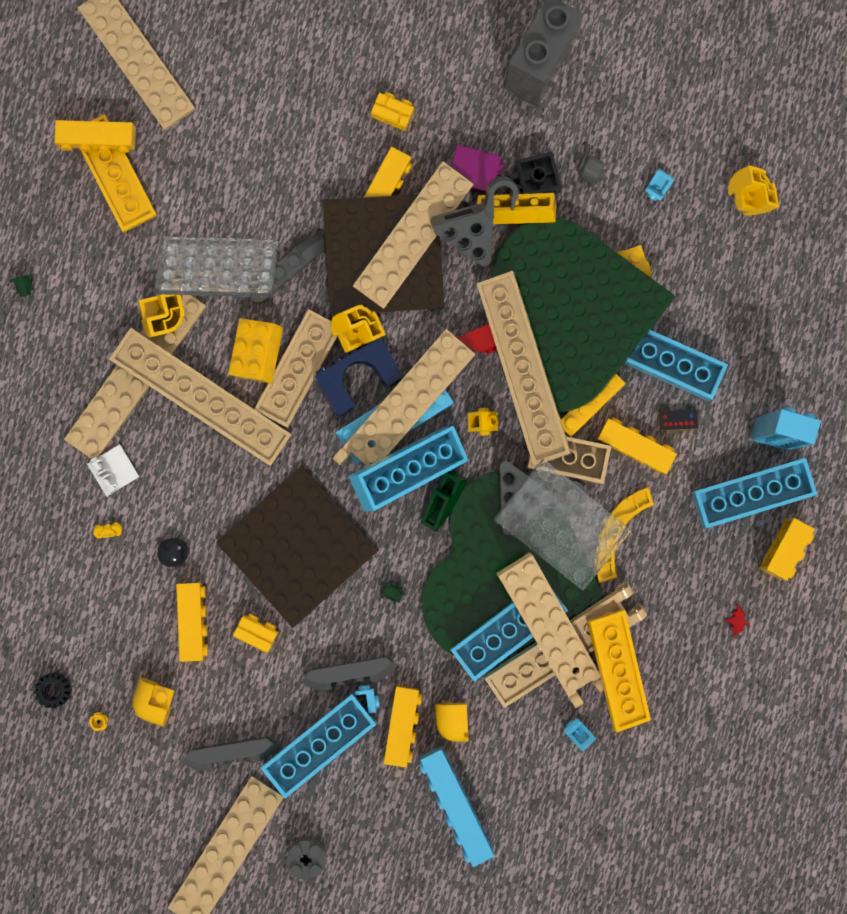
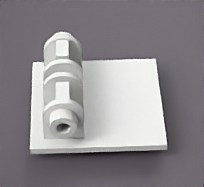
M120 444L98 458L91 459V462L87 464L106 497L139 478L138 473Z

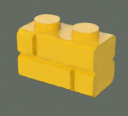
M379 92L371 111V117L407 131L415 112V107L408 100L402 99V101H399L391 93L385 92L382 94Z
M251 613L248 616L243 615L233 637L269 653L279 631L275 630L277 626L269 622L263 624L258 621L259 617Z

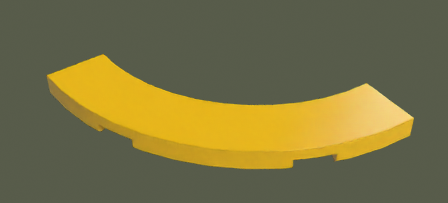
M649 487L638 490L621 501L604 522L595 550V569L598 583L617 578L615 569L617 541L625 525L636 514L654 505Z

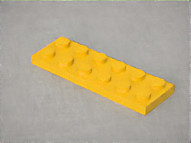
M105 114L92 120L97 122H109ZM99 149L81 151L123 233L157 216L126 153L118 152V149H110V152H101Z
M621 609L588 620L613 731L620 732L650 721L651 718L625 610Z

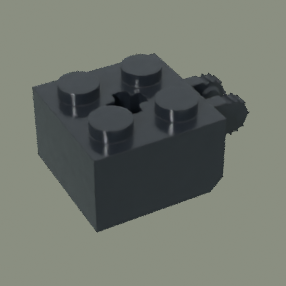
M553 151L515 161L516 173L506 176L513 181L518 180L519 185L516 186L518 192L521 191V194H558L562 190ZM535 174H538L539 177L542 176L541 180L535 179ZM510 187L506 189L507 194H510Z

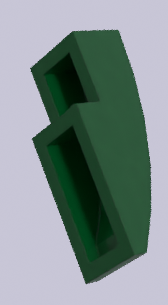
M454 470L444 473L439 488L434 489L421 523L437 532L457 503L468 479Z

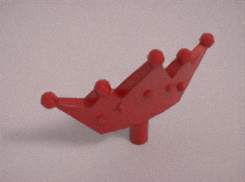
M736 604L737 611L731 612L735 617L724 619V621L733 625V627L729 628L734 631L733 638L743 631L744 625H750V622L744 621L745 613L738 606L739 604Z

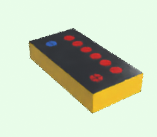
M697 410L658 411L659 431L698 429Z

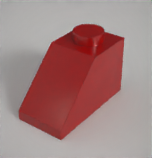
M489 324L458 337L464 345L477 353L482 354L486 352V355L497 351Z

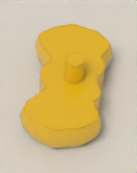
M117 522L112 525H95L93 529V534L99 539L102 537H114L115 535L120 536L122 533V526Z

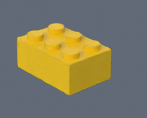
M239 318L228 375L240 379L272 384L283 327L274 323Z
M785 518L759 569L779 580L788 581L789 578L791 579L796 572L794 567L805 555L804 549L806 545H809L815 536L813 534L815 529L796 518Z

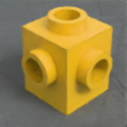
M479 408L478 412L467 413L468 432H479V436H487L492 431H498L497 412H491L489 408Z

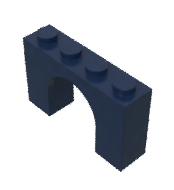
M381 338L366 343L361 349L357 347L351 350L346 358L342 359V357H339L332 362V366L329 368L322 367L315 372L316 375L313 380L337 418L355 407L342 382L343 373L348 367L355 364H364L371 367L385 389L403 379L404 375Z

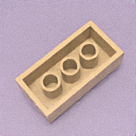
M566 436L571 451L569 455L533 466L529 454L526 469L602 485L605 480L611 446Z

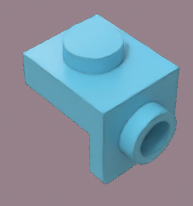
M659 168L645 189L647 196L655 201L657 199L661 201L675 178Z
M370 685L358 686L354 694H366L368 713H376L377 707H380L379 695L375 696L374 687L370 688Z
M578 718L571 720L564 730L582 752L597 739Z

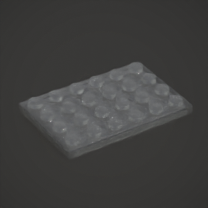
M164 237L154 288L155 294L273 297L279 240Z
M543 458L494 518L496 522L582 591L632 531Z

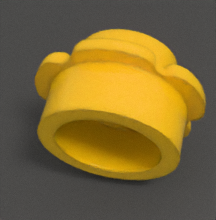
M101 712L94 713L89 719L91 728L94 731L106 729L108 717Z

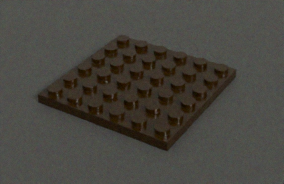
M419 194L323 200L330 315L339 314L357 305H363L370 311H375V313L445 308L441 243L438 235L384 309L353 287Z
M302 465L216 542L292 628L379 551Z

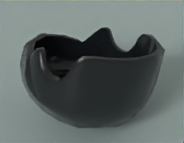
M169 538L162 541L157 551L159 562L166 567L182 565L187 560L189 554L187 544L179 538Z

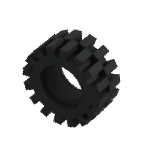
M55 672L46 674L38 679V683L34 687L36 688L34 694L37 696L35 697L36 701L39 700L41 706L44 705L45 708L54 709L64 705L69 700V695L72 693L70 687L72 686L71 683H68L69 679L64 677L65 675ZM50 683H55L60 688V694L56 698H51L46 693V688Z

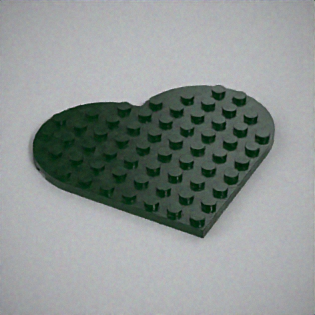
M556 218V222L526 223L514 230L500 246L492 268V278L510 271L515 273L558 413L573 411L586 406L596 399L676 298L674 294L583 227L561 218Z
M499 470L476 478L465 487L452 509L450 537L455 552L441 560L429 575L423 591L422 611L425 624L431 636L445 651L455 656L450 650L451 647L512 602L496 573L528 553L533 555L550 587L567 608L566 615L569 620L603 599L604 596L563 509L559 506L548 503L511 535L502 533ZM523 472L536 483H538L540 486H542L544 489H548L549 491H551V489L541 480L528 473ZM506 473L503 477L504 482L511 484L513 482V475ZM511 492L506 493L504 501L508 504L513 502L514 495ZM526 492L523 496L524 501L530 503L533 500V494ZM507 512L504 517L507 523L513 522L515 515L512 512ZM531 638L517 650L536 642L535 639Z

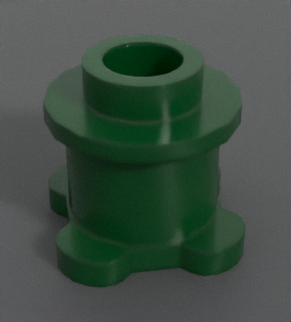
M32 274L10 279V283H15L17 291L15 294H20V297L31 295V291L34 288H32L29 278L33 277Z
M390 580L380 598L383 599L385 597L393 601V604L396 601L400 603L405 592L402 591L403 587L395 586Z

